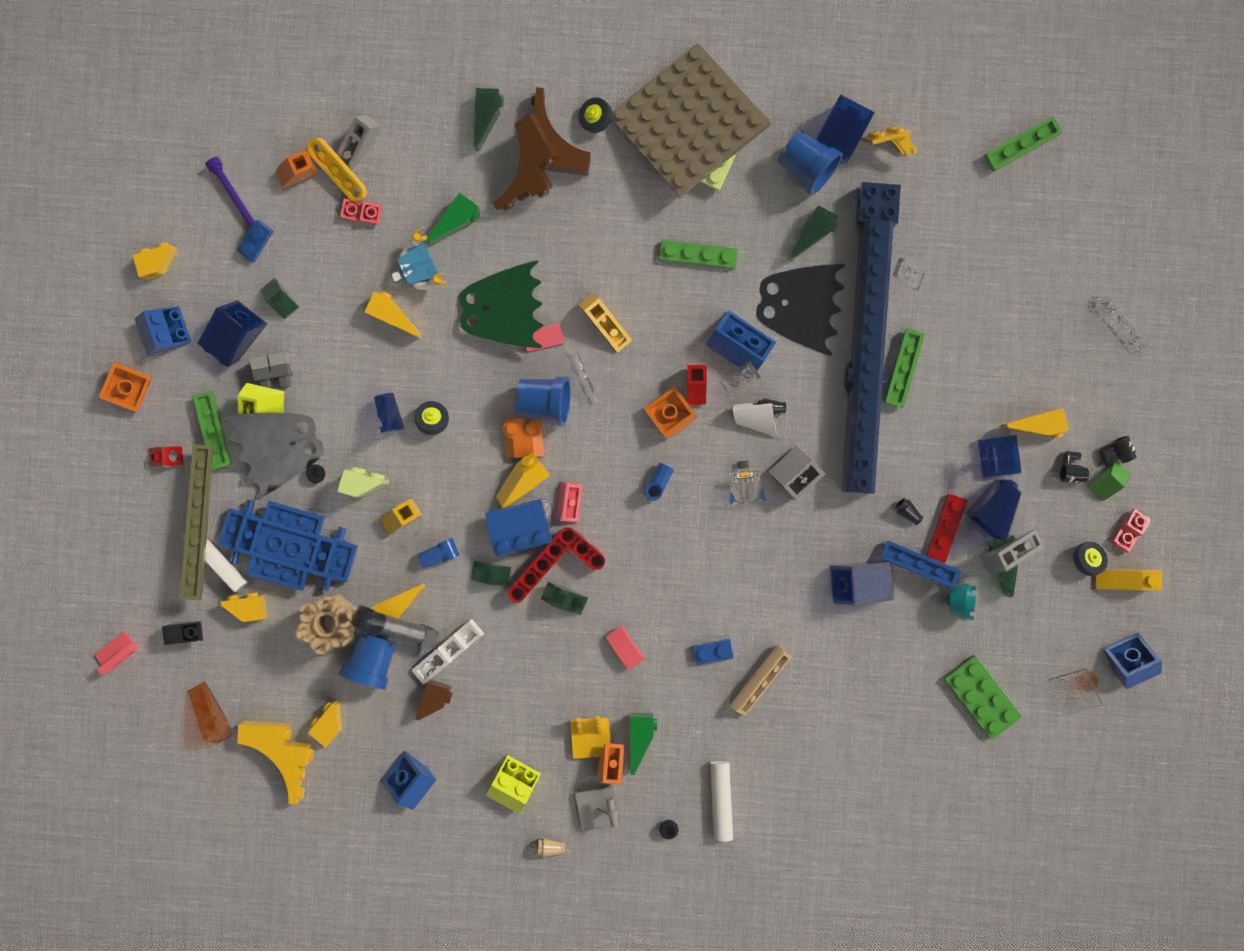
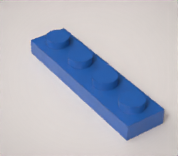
M888 540L880 557L884 561L951 589H954L961 570Z

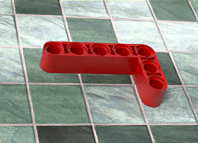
M565 527L510 588L508 592L509 599L514 603L523 601L568 548L594 570L604 567L605 556L574 528ZM566 530H570L573 533V539L570 541H566L563 538V532ZM579 543L587 545L588 551L586 553H580L577 550ZM552 545L560 547L561 552L559 555L551 553L550 548ZM600 556L602 564L599 566L593 565L592 557ZM541 559L546 560L548 563L547 569H540L538 561ZM527 574L534 575L535 582L533 584L526 582L525 576ZM518 588L522 591L523 595L521 598L514 597V589Z

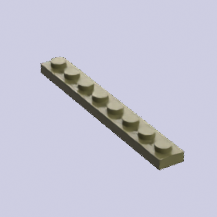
M192 445L180 600H202L214 446Z

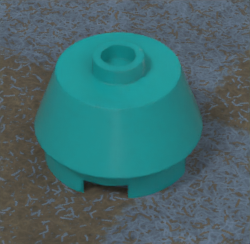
M966 583L951 589V595H947L946 606H950V615L965 622L966 620L974 621V616L971 615V612H975L976 595L972 593L973 590L976 591L977 586Z

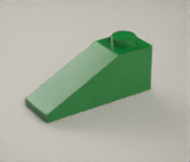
M458 193L427 237V242L434 245L468 227L472 222H476L480 216L479 206L461 193Z
M630 713L631 775H635L652 741L654 731H657V719H653V713Z

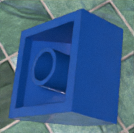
M1139 632L1104 648V652L1115 675L1126 689L1162 673L1161 659Z
M404 751L381 781L397 805L414 810L437 779L425 765Z

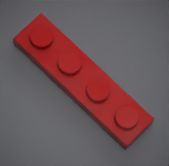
M948 493L926 553L927 557L944 564L946 563L968 502L967 499Z

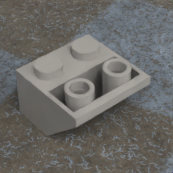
M797 446L768 471L787 494L796 501L825 475L815 462Z

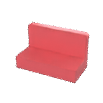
M127 632L121 633L95 654V657L102 665L97 669L101 675L110 673L139 650Z

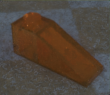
M202 682L190 689L188 693L203 739L217 745L233 736L228 720L207 683Z

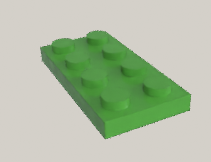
M975 655L944 677L945 681L989 739L993 740L1022 718Z

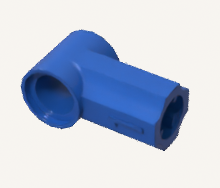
M659 462L645 490V495L649 500L656 501L660 499L674 469ZM651 487L658 488L659 495L657 497L649 495L648 490Z
M453 538L418 553L424 568L460 556Z

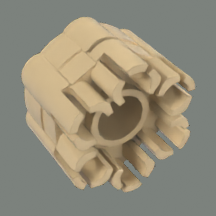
M338 593L303 605L299 611L303 612L300 615L303 623L299 625L296 636L299 640L303 638L302 641L311 642L312 649H318L315 652L317 654H324L335 647L344 646L353 641L357 636V628L351 625L357 607L353 606ZM326 615L334 618L336 623L334 630H330L325 626L324 619Z

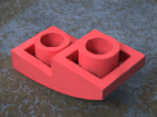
M344 198L340 218L379 225L382 205L365 201L354 202Z
M1133 509L1123 521L1110 543L1125 553L1130 552L1138 536L1144 534L1151 519L1138 510Z
M623 626L618 627L606 636L610 645L628 670H631L645 660L636 643L632 642Z

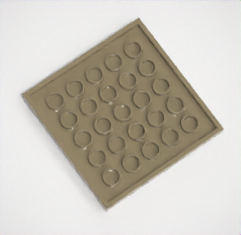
M698 43L613 110L611 120L679 198L684 196L771 126L769 119Z

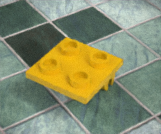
M903 127L886 128V132H869L867 137L862 138L863 142L870 144L891 140L901 154L904 155L905 152L907 156H910L911 149L913 155L917 153V148L912 144L909 136L911 131L905 130Z
M599 715L596 718L581 719V717H577L575 720H570L573 759L600 757L604 744H611L608 717H600Z

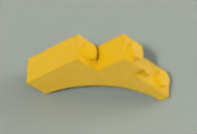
M243 721L238 725L237 744L255 748L275 763L285 780L289 804L296 805L304 797L305 788L302 787V779L305 778L306 771L303 766H307L313 760L314 749H311L312 743L289 742L292 737V729H289L290 723Z

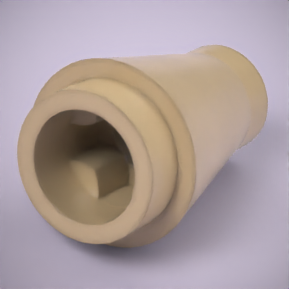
M546 838L537 841V856H542L543 858L565 853V842Z

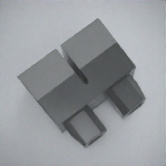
M280 352L268 356L249 358L254 381L258 382L259 386L273 389L271 380L277 379L279 388L291 387L290 377L293 376L290 365V353Z

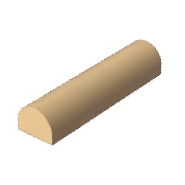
M776 645L730 706L736 712L746 716L792 656Z

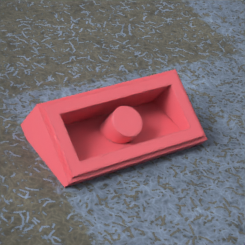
M560 323L542 327L533 334V339L542 345V348L526 347L527 352L564 344Z
M566 482L559 483L555 520L578 522L583 485Z

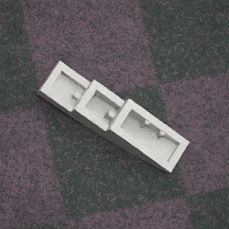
M471 619L411 671L424 685L484 633Z

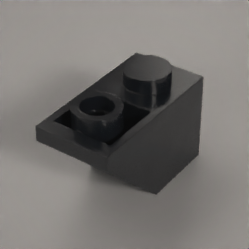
M201 621L170 623L162 626L164 645L204 640Z

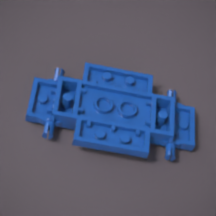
M247 499L245 510L228 508L218 545L227 547L232 551L229 562L237 564L240 553L252 556L247 575L301 591L305 588L309 573L324 578L321 589L329 591L331 580L348 582L359 545L344 540L347 528L339 526L336 537L320 535L325 516L271 500L267 503L264 517L257 516L252 512L256 501Z

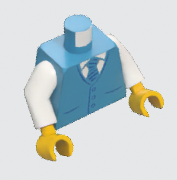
M422 229L415 230L412 235L413 237L406 244L400 254V258L397 260L401 269L391 273L394 281L397 284L407 280L411 287L427 291L439 285H446V281H441V277L445 274L438 273L426 245L421 243V241L427 240V236H420L421 231H423Z

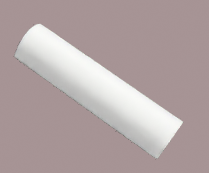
M207 539L205 562L233 592H239L247 585L248 581Z
M729 761L710 762L713 835L714 840L725 842L733 839Z

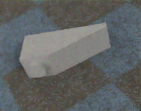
M368 115L354 117L337 153L351 171L372 145L381 128V125Z
M1035 529L993 549L982 556L990 574L1005 572L1042 549L1044 545Z

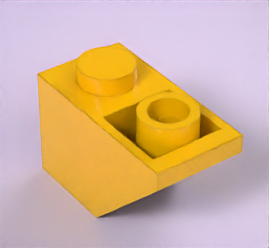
M161 243L157 245V248L141 249L137 254L132 255L138 276L149 280L165 275L177 252L176 247L168 243Z
M408 499L384 515L380 521L389 535H392L422 516V513L414 500Z
M258 592L248 593L245 598H239V595L227 596V600L221 602L222 607L242 622L267 618L265 595L258 596Z
M338 700L333 703L329 702L323 708L322 712L324 714L321 718L316 717L309 725L312 728L308 733L325 748L342 730L341 709Z

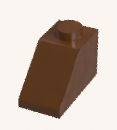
M430 679L426 684L415 719L421 720L444 708L446 703L450 704L453 693L450 692L452 686Z

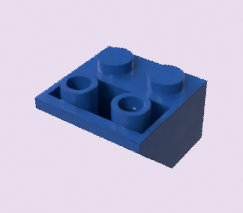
M179 306L143 311L135 318L147 355L166 352L192 342Z

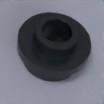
M311 465L306 471V477L312 483H320L325 479L326 471L321 465ZM316 470L319 471L317 478L314 476V471Z
M665 820L661 823L659 831L663 838L673 839L677 836L679 829L675 821ZM667 826H671L673 829L672 831L667 832L665 828Z

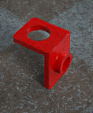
M182 446L149 448L150 467L183 465ZM172 450L178 454V459L174 462L169 458V453Z

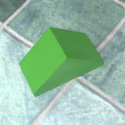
M1114 460L1089 489L1102 501H1105L1125 487L1130 473L1117 460Z

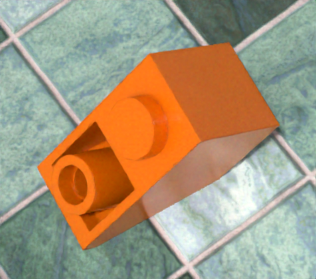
M306 150L287 157L275 170L283 188L318 174L313 159Z

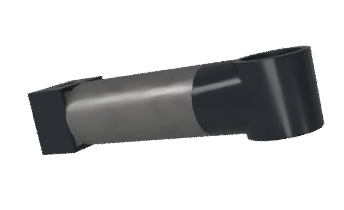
M358 605L351 625L364 631L371 630L417 644L420 648L432 651L439 635L433 627L424 624H414L382 614L363 605Z

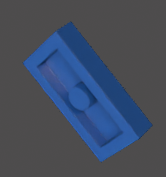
M259 219L255 220L237 251L250 262H256L274 231Z
M730 638L692 645L696 665L734 658Z

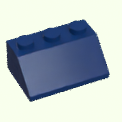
M728 311L705 345L726 358L729 362L735 364L745 373L754 377L776 342L731 311Z
M541 499L485 513L490 541L496 556L552 542L550 525Z

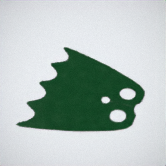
M531 261L497 272L463 289L460 293V305L463 307V314L460 317L461 328L471 335L499 343L542 348V345L533 339V334L543 327V324L536 321L533 317V312L542 305V302L534 299L532 296V291L541 284V281L530 274L531 269L539 261ZM469 293H476L478 295L476 303L469 304L466 297ZM485 305H488L490 307L489 311L487 312L483 310V307ZM471 315H476L479 318V323L474 327L467 324V319Z

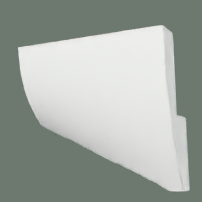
M772 403L734 405L733 414L736 424L771 436H777Z

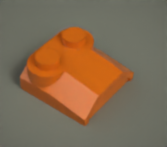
M113 362L99 398L138 412L152 377L126 365Z
M675 386L648 406L643 407L665 439L674 437L691 425L697 418L695 412Z
M531 418L503 420L506 459L525 457L531 452H534L536 456H544L542 420Z

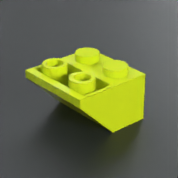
M246 383L238 394V414L284 413V391Z
M507 755L486 796L520 814L541 773Z

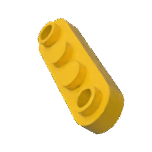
M322 138L310 139L307 143L309 155L351 201L363 200L367 194L365 185Z

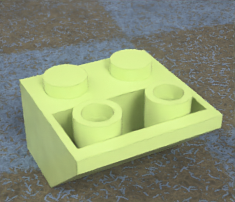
M351 467L350 469H344L337 492L353 497H365L387 485L389 480L384 479L385 475L375 472L366 474L365 469Z

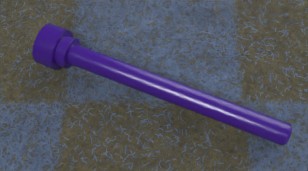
M219 157L209 159L205 163L209 172L216 174L244 220L251 228L254 219L222 171L223 163Z

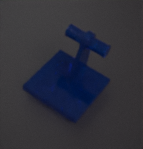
M1017 435L978 440L983 478L1022 473Z

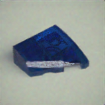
M394 393L375 396L377 417L383 425L379 427L380 432L388 433L405 429Z

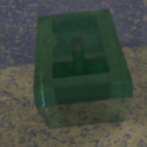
M273 278L260 289L266 302L284 319L300 308L276 278Z
M474 560L471 580L489 585L509 586L512 567Z

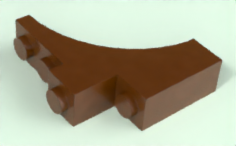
M536 87V93H532L531 105H534L533 113L530 112V114L537 116L558 155L552 165L546 168L543 166V169L545 171L589 176L591 152L572 146L555 131L545 110L544 88Z
M529 114L514 124L520 144L519 165L509 188L499 199L493 202L496 210L507 211L514 207V202L518 200L523 201L530 197V195L531 197L543 198L553 188L543 166L546 168L552 165L558 155L536 115Z

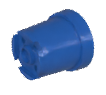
M799 131L786 144L787 150L785 154L781 152L778 163L798 179L810 195H814L831 178L842 160L843 153L834 147L829 148L803 131Z
M569 377L520 379L516 394H519L518 400H515L516 415L551 422L552 425L564 427L568 419L571 401Z
M359 631L346 662L342 663L337 674L366 686L386 690L388 683L387 674L396 643L392 642L390 645L388 644V639L371 633H367V636H364L363 631Z

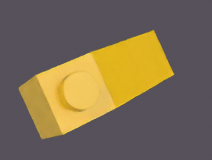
M375 291L373 292L365 310L366 314L421 338V333L396 302L390 299V294L383 291L380 294Z
M594 293L590 294L578 305L617 352L632 341L607 307Z
M1063 408L1001 425L1003 429L1040 436H1051L1052 439L1061 437L1063 432L1069 431Z
M534 452L525 456L515 465L496 495L502 508L510 506L550 477V474Z
M1105 569L1104 572L1095 576V589L1162 590V571L1155 569Z
M423 583L370 608L376 612L400 619L426 586Z

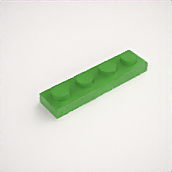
M1053 116L987 152L984 157L994 172L1061 135L1063 132Z
M662 240L660 260L735 269L738 249Z
M905 329L884 403L904 408L925 333Z
M214 391L192 395L205 445L214 446L212 470L232 465Z

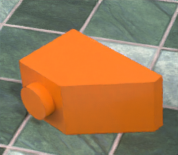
M604 744L598 761L596 783L621 785L624 745Z

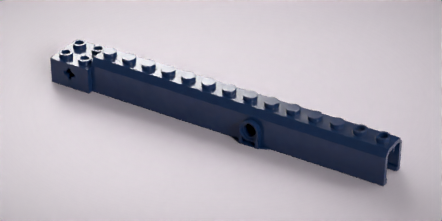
M862 182L858 187L855 225L860 226L851 360L845 368L844 387L848 394L841 492L875 494L882 388H885L887 383V370H884L893 228L898 224L901 192V185Z

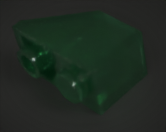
M548 582L541 600L555 608L581 615L588 597L561 585Z

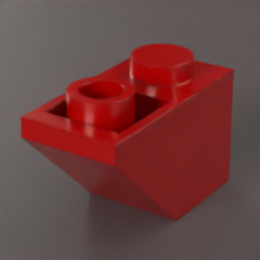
M687 365L686 402L689 405H706L707 365Z

